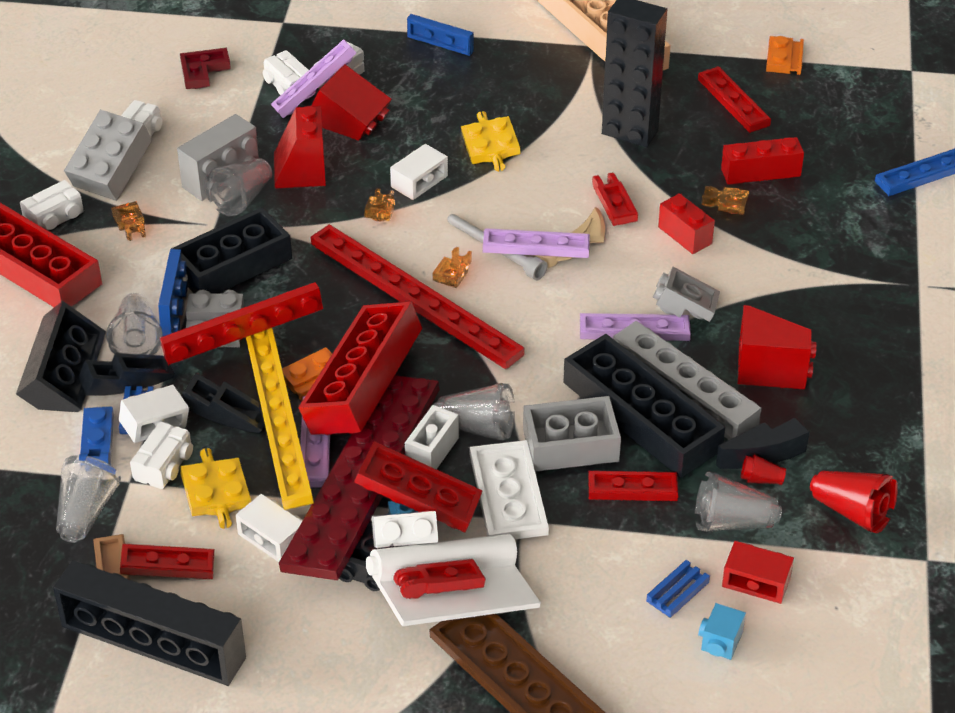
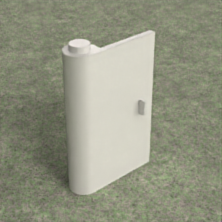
M511 534L375 549L371 551L370 556L366 559L368 574L373 576L402 626L540 608L541 604L515 566L517 546ZM473 559L486 578L484 588L448 591L438 594L424 593L416 599L404 598L400 592L401 586H397L393 580L394 573L399 569H406V567Z

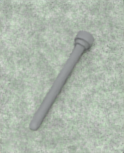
M455 214L448 216V222L483 243L484 231ZM502 254L521 265L526 275L536 281L540 280L547 271V262L538 257L528 258L520 254Z

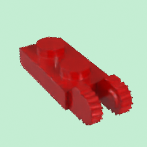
M613 172L607 174L608 184L605 185L599 175L592 177V185L613 226L638 221V212L622 182H619Z
M473 559L419 564L415 567L399 569L393 576L394 582L397 586H401L400 592L406 599H416L424 593L438 594L448 591L484 588L486 580Z

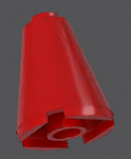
M822 470L818 475L813 476L810 483V491H812L814 499L867 531L879 533L890 520V518L885 517L888 508H895L898 484L895 479H892L893 476L888 474Z

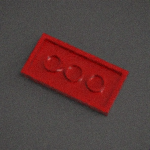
M375 441L354 483L363 486L369 491H374L395 503L403 504L418 512L436 511V519L464 533L471 522L483 490Z

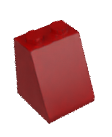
M344 64L318 91L311 106H321L322 126L324 129L359 141L365 134L370 135L373 132L378 120L382 122L390 112L387 107L392 99Z
M321 106L295 108L274 152L275 188L326 186Z
M744 305L739 340L737 384L805 389L807 378L812 379L813 362H810V358L815 359L816 342L811 341V329L752 306Z

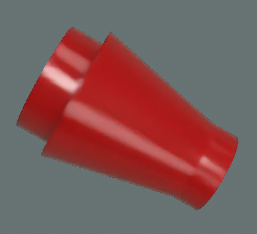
M753 455V457L746 456L741 470V479L747 480V483L782 485L786 475V468L777 466L756 455Z

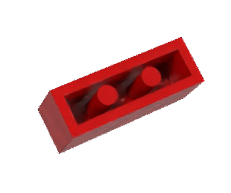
M797 137L724 145L721 170L727 185L800 177L804 151Z

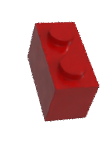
M680 193L660 203L658 228L691 254H695L712 244L715 223L713 218Z
M734 541L724 566L722 587L782 604L791 578L794 557Z

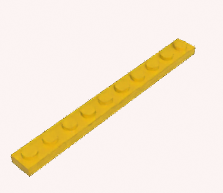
M270 328L246 337L283 508L287 510L313 504L314 502L273 329Z

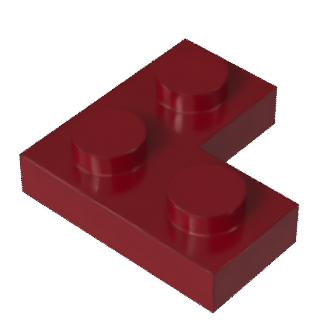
M227 47L180 53L186 89L209 87L208 72H220L231 69Z

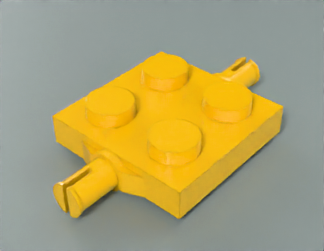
M482 111V115L479 112L477 114L479 123L461 126L462 136L471 163L493 162L496 171L499 172V167L503 171L505 168L503 159L521 154L510 118L507 116L488 120L486 112Z
M204 448L200 451L202 463L181 466V477L192 517L206 514L217 515L220 528L225 529V524L226 528H229L232 525L229 513L243 509L251 502L239 458L214 461L212 450L207 448L206 455Z

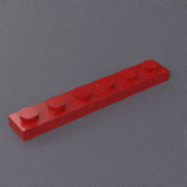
M316 282L160 337L164 358L167 364L170 365L323 309L320 289Z

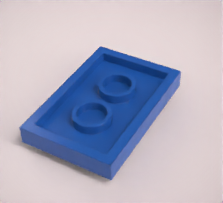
M170 249L158 303L161 337L180 331V318L178 316H183L184 300L182 297H187L188 282L183 281V277L186 276V261H182L181 250Z

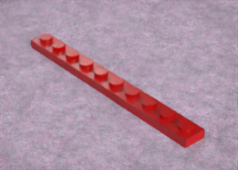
M328 224L311 236V245L398 301H411L418 314L505 370L524 356L525 347L332 225Z

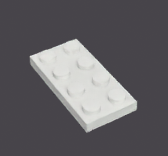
M527 440L470 447V458L476 486L478 489L483 490L479 500L487 536L511 534L514 539L547 536L549 527Z

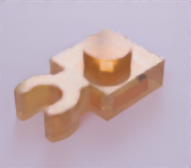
M705 186L702 205H719V211L744 215L749 191L724 187L723 191H719L715 187Z
M377 188L375 190V197L370 196L368 199L364 218H371L379 222L390 221L395 208L394 191L391 190L389 194H381V189Z
M137 201L111 208L119 231L125 230L127 240H132V233L139 232L142 237H146L144 216Z
M455 247L452 250V258L443 257L433 271V281L457 288L468 273V265L472 262V251H468L464 256H459V247Z

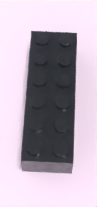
M616 0L608 11L601 134L648 147L658 132L668 8L639 0Z
M608 334L602 335L564 359L563 383L583 399L609 396L618 428L672 472H677L678 477H684L718 454V445L724 443L725 426Z
M72 560L53 586L61 625L69 630L226 686L230 685L246 659L241 618L230 612H222L210 608L204 603L193 602L181 598L175 593H167L152 588L146 583H138L126 579L120 574H112L97 569L91 564H83Z

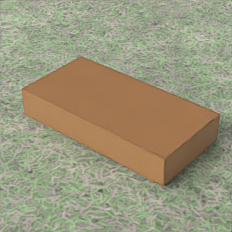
M124 534L93 539L97 569L112 574H120L122 544H125ZM120 574V575H122L124 578L130 580V576H129V575Z

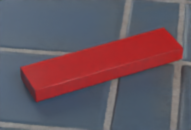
M719 66L698 73V80L749 133L770 126L771 118Z

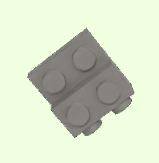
M672 267L668 274H662L653 298L657 299L656 305L669 315L681 317L686 309L695 318L705 319L710 322L715 314L720 291L675 267Z
M199 290L196 294H189L186 307V328L244 308L243 294H238L233 290H227L223 294H211L206 290ZM241 339L220 347H240Z

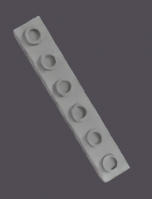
M638 321L633 322L613 336L615 341L725 426L724 437L728 440L759 425L761 407Z

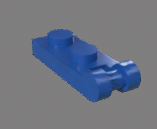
M112 406L84 408L81 450L79 454L80 471H90V468L100 467L101 470H110L114 419Z

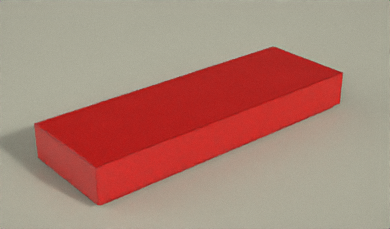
M589 471V500L678 501L677 472Z
M122 544L120 574L213 579L215 549Z

